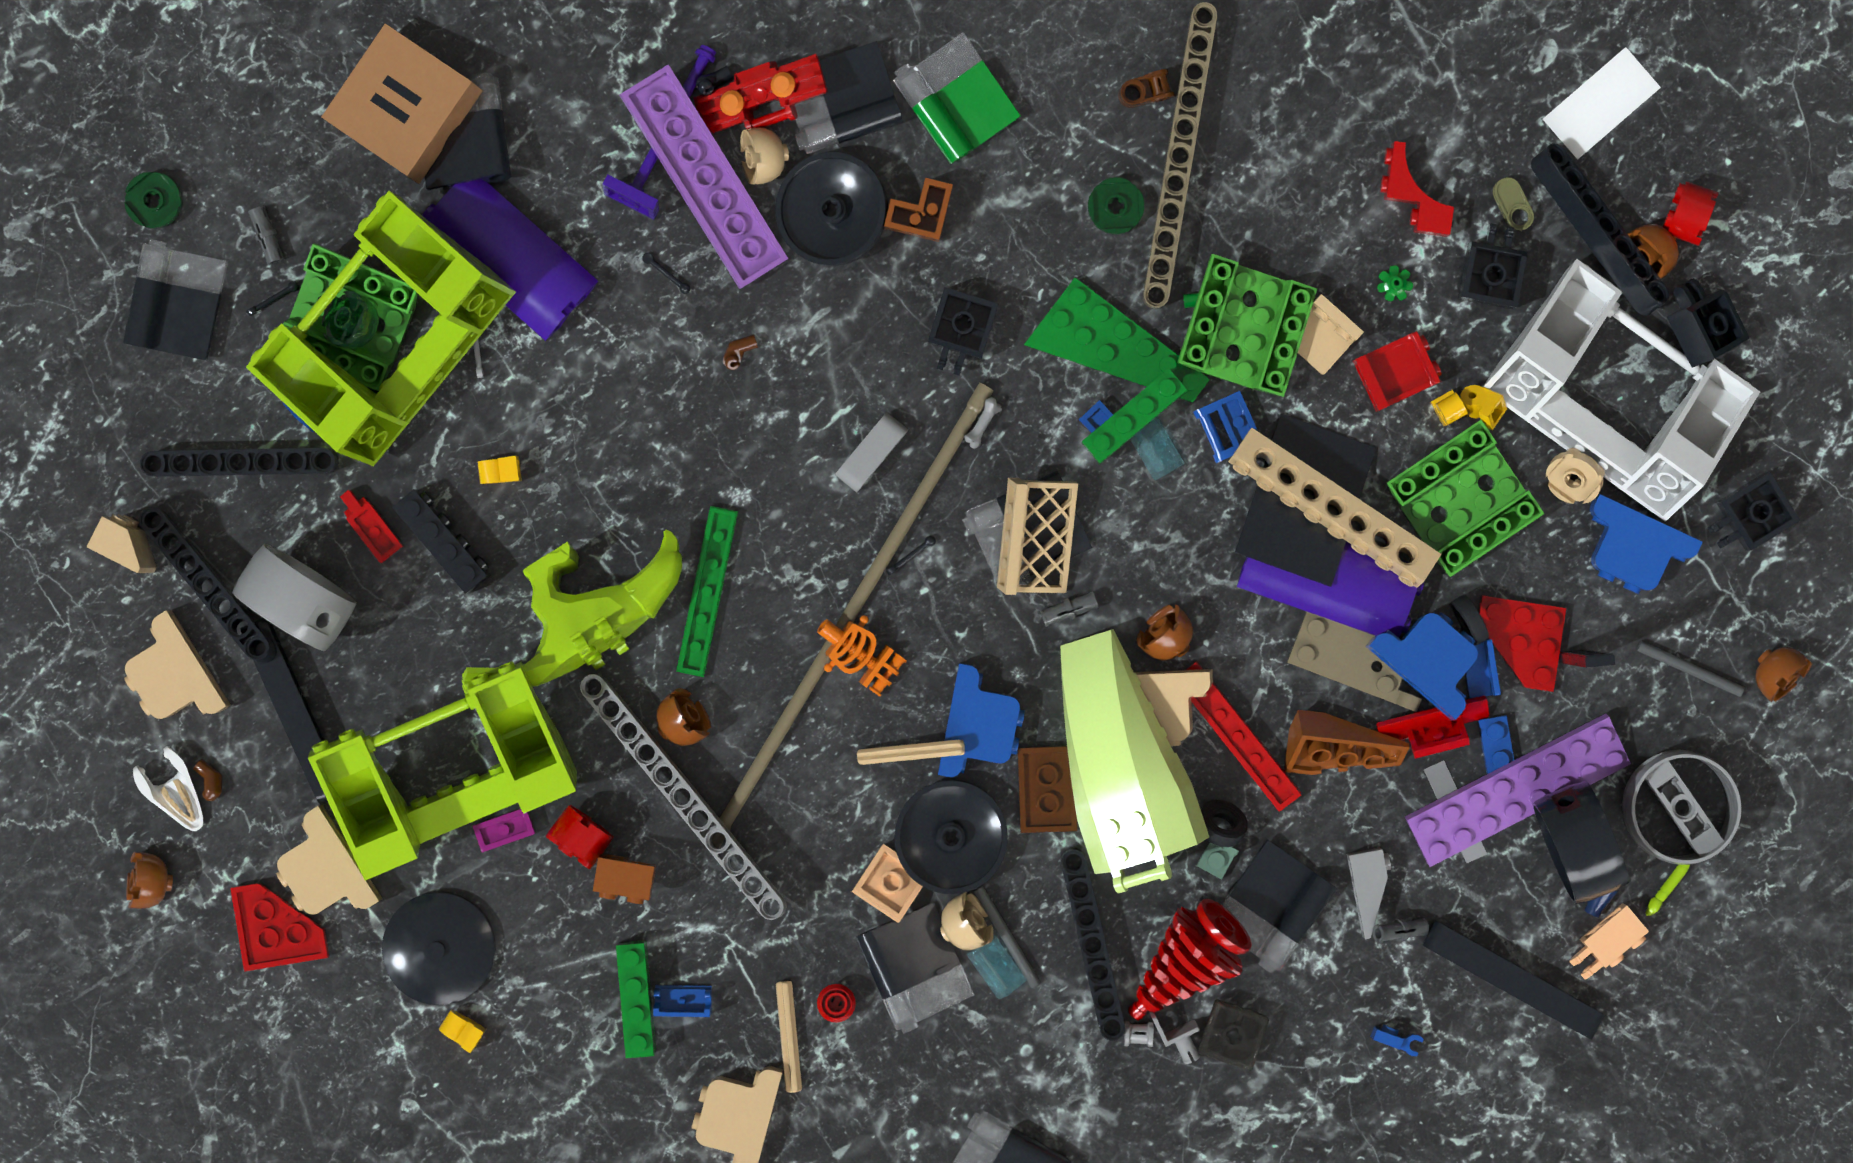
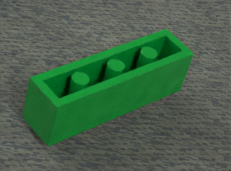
M1167 369L1086 437L1081 444L1100 465L1183 396L1187 389L1174 373Z
M647 940L618 942L616 954L625 1057L654 1056L656 1053Z

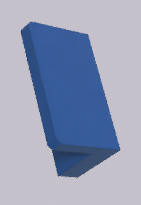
M1488 638L1478 645L1473 644L1478 651V658L1465 673L1469 699L1480 696L1501 695L1492 639Z

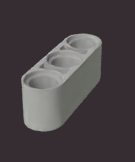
M886 412L835 475L857 493L908 432V429Z

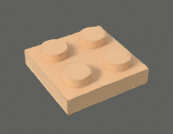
M883 844L852 892L899 923L923 886L919 885L907 874L899 861L897 853Z

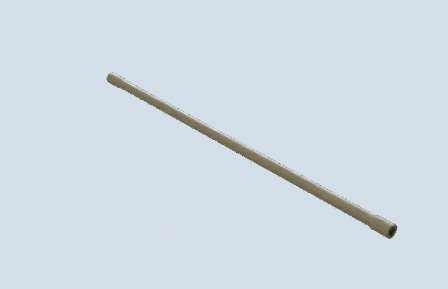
M979 382L967 402L964 412L837 621L836 626L841 630L849 621H855L963 441L964 435L967 434L978 414L982 412L985 400L990 398L994 392L991 388ZM828 640L825 641L720 816V820L729 831L825 671L824 665L831 661L825 654L832 644ZM717 832L712 838L713 845L716 848H720L725 840V836Z

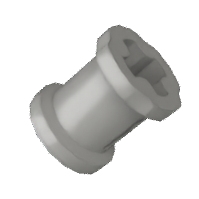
M1125 1021L1124 1046H1129V1044H1147L1148 1047H1153V1022H1148V1024H1130L1129 1021ZM1132 1033H1144L1145 1035H1137Z

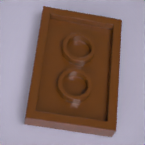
M1067 746L1018 748L1020 832L1077 831V815Z

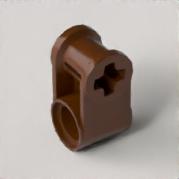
M1161 69L1126 81L1118 93L1120 103L1125 107L1135 108L1175 97L1174 92L1170 90L1166 76L1168 69ZM1128 87L1136 88L1139 92V99L1129 100L1125 96V89Z

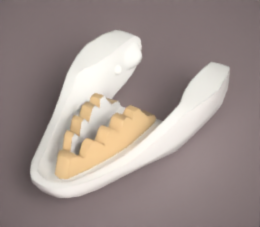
M169 746L163 748L164 757L169 759L171 764L178 770L177 774L166 783L157 786L150 782L144 768L137 765L133 768L135 783L140 792L152 803L185 828L197 831L203 826V815L188 769L183 760Z

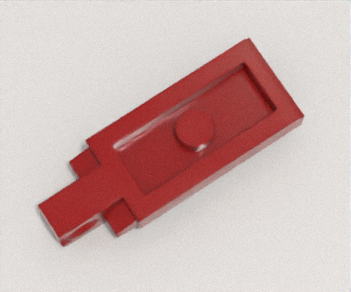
M347 490L340 496L348 507L344 511V514L347 516L346 520L380 563H383L404 547L371 502L367 501L365 497L359 500L351 490Z

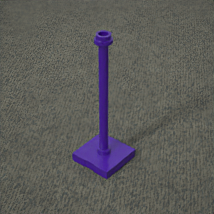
M701 45L695 51L698 58L683 85V89L689 98L696 86V80L702 75L708 62L714 63L716 59L714 57L716 52L708 46ZM652 147L632 183L626 184L607 174L602 186L605 196L655 220L659 212L658 199L644 193L642 189L658 159Z

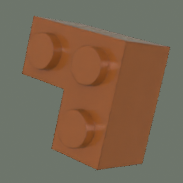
M925 178L919 205L891 199L884 229L939 242L953 184Z
M603 853L598 857L593 891L599 892V897L615 900L618 896L627 897V902L643 904L644 900L651 899L656 864L632 861L628 857Z

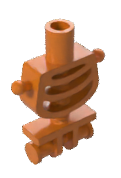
M866 615L860 617L859 624L849 621L842 630L828 619L824 620L819 626L817 633L832 643L825 653L831 662L824 665V670L831 672L836 665L844 673L852 674L867 666L868 670L859 682L867 688L876 676L878 679L869 689L881 697V692L887 685L890 687L892 684L888 680L892 673L898 676L899 668L907 660L895 652V656L887 664L886 661L894 652L887 645H885L877 658L872 656L876 648V638L873 633L864 628L869 620ZM866 636H867V638H868V645H867V648H866V650H865V649H862V648H863V646H864V644H865ZM855 658L858 660L852 665L845 666L846 664L852 662ZM882 666L888 669L883 676L878 673Z

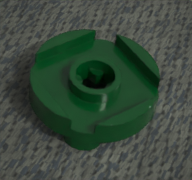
M157 172L141 173L130 181L125 191L124 203L127 214L135 223L150 229L163 228L171 224L177 218L183 206L180 188L173 179L165 174ZM151 193L154 196L159 194L158 202L160 204L157 207L153 205L147 206L146 203L149 201L148 194Z
M1119 177L1108 178L1097 185L1089 196L1088 214L1097 229L1112 235L1124 234L1136 227L1143 216L1144 198L1140 190L1127 179ZM1114 198H1118L1119 203H1124V209H1120L1119 214H1114L1113 210L1108 209V204H1112Z

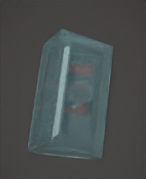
M1158 417L1130 439L1154 480L1185 464Z
M995 935L991 943L967 953L970 961L998 999L1008 996L1027 981Z

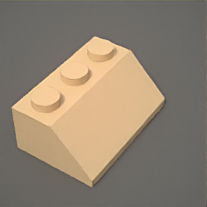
M112 514L111 517H101L87 548L136 573H154L157 568L146 533L142 528L138 527L139 521L127 515L122 516L119 514L118 516Z

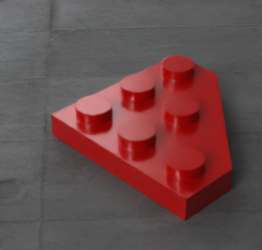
M1481 596L1479 613L1487 627L1489 639H1492L1495 649L1518 677L1521 684L1525 688L1554 692L1566 608Z
M254 883L230 888L244 972L329 957L325 929L263 884Z

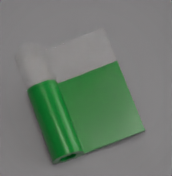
M964 32L918 65L910 67L907 63L894 72L897 77L893 82L950 165L966 156L1021 117Z

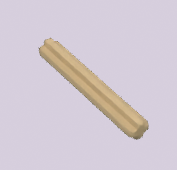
M949 740L860 749L857 752V760L859 764L865 765L957 756L965 753V744L963 740Z
M779 981L776 983L785 1090L789 1093H795L802 1090L793 985L791 981Z

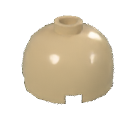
M750 128L742 131L740 152L745 151L746 162L742 161V167L748 183L753 185L765 184L780 176L784 169L785 161L789 159L787 145L782 144L781 139L776 133L766 128Z
M967 892L953 898L945 906L942 912V926L940 930L947 942L950 941L954 946L962 950H974L992 942L994 938L992 925L987 927L983 917H988L978 898L972 893L966 895Z

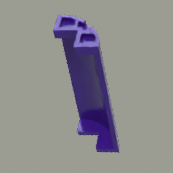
M478 179L449 186L451 189L437 205L431 204L422 216L488 266L516 291L505 306L546 341L561 328L570 313L589 296L598 280L486 181Z
M1346 541L1331 587L1246 557L1241 568L1237 587L1375 636L1386 633L1389 630L1399 638L1401 632L1406 634L1410 627L1412 618L1408 617L1415 595L1420 596L1425 581L1418 588L1404 584L1399 580L1397 574L1391 570L1386 571L1376 565L1373 558L1367 554H1359L1351 547L1352 544Z

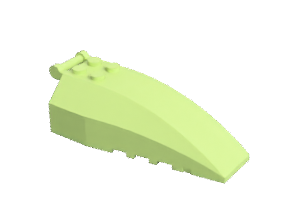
M1114 629L1060 646L1062 691L1072 789L1077 821L1094 873L1111 872L1113 886L1117 893L1126 892L1129 887L1157 879L1161 881L1171 879L1172 871L1167 856L1198 845L1209 838L1193 785L1177 753L1173 752L1166 738L1167 733L1164 727L1160 726L1153 712L1154 708L1151 702H1148L1140 687L1141 682L1137 674L1133 672L1131 663ZM1152 860L1156 861L1157 868L1125 877L1124 868Z

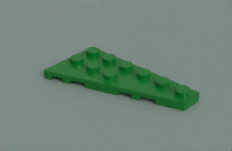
M1077 278L1072 280L1024 344V346L1146 387L1167 369H1170L1187 389V392L1180 398L1189 402H1193L1210 380L1201 372L1177 363L1179 356Z

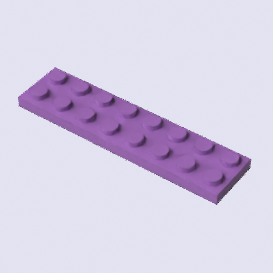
M666 65L619 95L739 289L788 259L669 65Z
M1604 714L1405 816V819L1427 864L1431 867L1535 814L1533 802L1541 797L1580 782L1587 781L1591 785L1631 763L1610 717Z

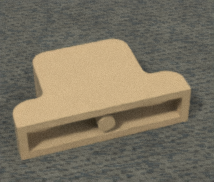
M166 610L156 616L150 628L156 643L130 659L125 665V673L127 675L124 678L125 682L133 692L137 691L142 700L139 703L143 711L148 716L152 715L155 718L163 719L174 715L193 702L196 703L203 714L218 713L231 706L173 611Z
M1213 670L1134 672L1141 682L1140 687L1144 695L1154 708L1153 712L1160 726L1164 727L1167 733L1166 738L1170 746L1181 745V741L1186 739L1193 729L1191 697L1207 696V691L1213 683Z
M319 805L306 813L302 827L308 835V839L282 855L277 862L279 870L276 873L277 877L284 887H290L294 894L292 900L300 911L304 909L309 914H317L343 897H347L355 909H367L382 900L383 898L370 879L364 880L347 842L324 806Z
M767 1066L761 1071L757 1070L753 1084L718 1076L711 1080L709 1086L703 1085L699 1101L704 1103L702 1112L695 1113L691 1128L697 1130V1141L703 1146L733 1153L732 1163H758L783 1069Z

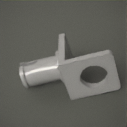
M1149 1012L1165 1046L1167 1047L1175 1043L1184 1064L1192 1063L1188 1051H1190L1194 1061L1200 1058V1054L1190 1037L1200 1030L1195 1020H1191L1164 1034L1155 1014Z

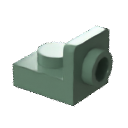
M1209 842L1196 866L1222 880L1234 856H1237L1239 851L1234 846L1221 847Z

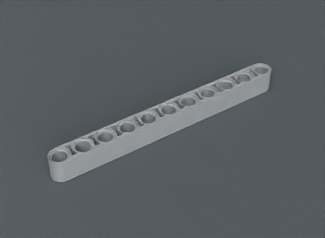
M596 674L584 677L580 684L583 696L756 910L768 920H774L783 916L787 908L784 897L605 677ZM594 679L601 683V691L597 695H592L588 688L589 683ZM611 701H615L619 706V712L614 717H610L606 712L607 704ZM628 723H633L637 728V733L632 739H628L624 734V727ZM646 745H651L655 751L654 757L649 761L645 760L641 754L642 748ZM665 766L671 769L673 775L672 779L667 783L661 781L659 777L660 770ZM682 788L690 793V800L685 805L677 800V793ZM700 810L708 815V822L703 827L698 826L694 819L695 814ZM717 832L722 833L726 838L725 846L721 849L716 848L712 843V838ZM735 854L740 855L744 860V865L739 871L734 870L730 865V859ZM753 876L758 877L762 882V887L757 893L752 892L748 888V881ZM769 899L777 900L780 905V909L775 915L768 913L765 905Z

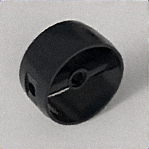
M1587 781L1569 785L1533 802L1534 813L1550 856L1574 904L1594 900L1614 892L1629 883L1626 865L1614 833L1596 794Z

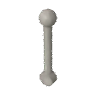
M477 339L473 344L477 378H483L479 341Z

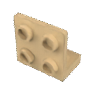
M1321 294L1313 302L1298 354L1320 374L1324 375L1364 331Z

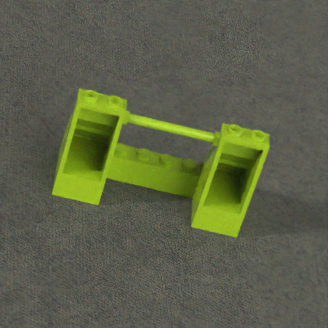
M388 191L386 195L379 198L374 210L359 223L357 231L353 234L361 242L358 245L361 249L356 252L297 326L293 325L292 328L281 323L279 327L273 329L266 343L261 349L254 352L251 361L246 366L253 375L337 453L371 466L378 462L516 293L488 266L426 220L402 197L391 191ZM373 254L440 313L434 319L433 326L429 331L416 341L415 348L411 353L398 363L394 374L380 385L377 394L316 350L305 339L307 337L306 332L369 255L373 256Z
M511 661L497 668L498 672L488 676L487 673H482L471 679L472 683L468 684V693L465 694V698L371 737V735L366 736L363 729L356 732L354 729H350L338 735L339 739L329 743L328 740H324L312 746L313 750L309 752L308 760L364 880L417 859L421 843L508 806L519 803L524 814L576 792L577 770L560 733L536 695L522 662L514 665V662ZM469 707L471 710L476 709L500 763L488 769L489 773L478 776V774L470 775L462 780L463 784L452 787V785L444 786L436 791L437 795L426 798V796L418 797L410 802L411 806H407L390 777L376 759L374 754L376 747L464 711Z

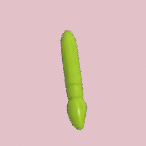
M1678 865L1655 897L1650 900L1645 912L1647 916L1653 915L1660 910L1662 902L1667 899L1685 876L1690 865Z

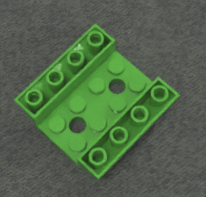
M313 243L303 269L307 272L290 318L284 321L283 324L291 328L293 325L297 326L351 258ZM362 263L333 299L332 309L323 311L306 332L307 337L305 339L316 350L336 363L363 385L379 391L380 385L386 380L398 356L416 308L418 293L405 281ZM373 317H380L384 320V331L378 332L373 329L371 324Z
M1211 254L1177 363L1231 383L1284 397L1317 288L1293 280H1283L1238 265L1239 262ZM1247 291H1252L1256 295V303L1252 307L1246 306L1243 302V295ZM1230 345L1237 346L1240 352L1239 357L1234 361L1229 360L1226 356V350Z
M1479 420L1387 482L1399 508L1420 539L1441 553L1437 562L1449 577L1544 515V512L1530 491L1524 489L1495 446L1497 442L1482 420ZM1482 475H1488L1493 480V486L1489 491H1483L1478 486V480ZM1436 506L1443 507L1446 511V518L1441 523L1435 522L1431 517V511Z

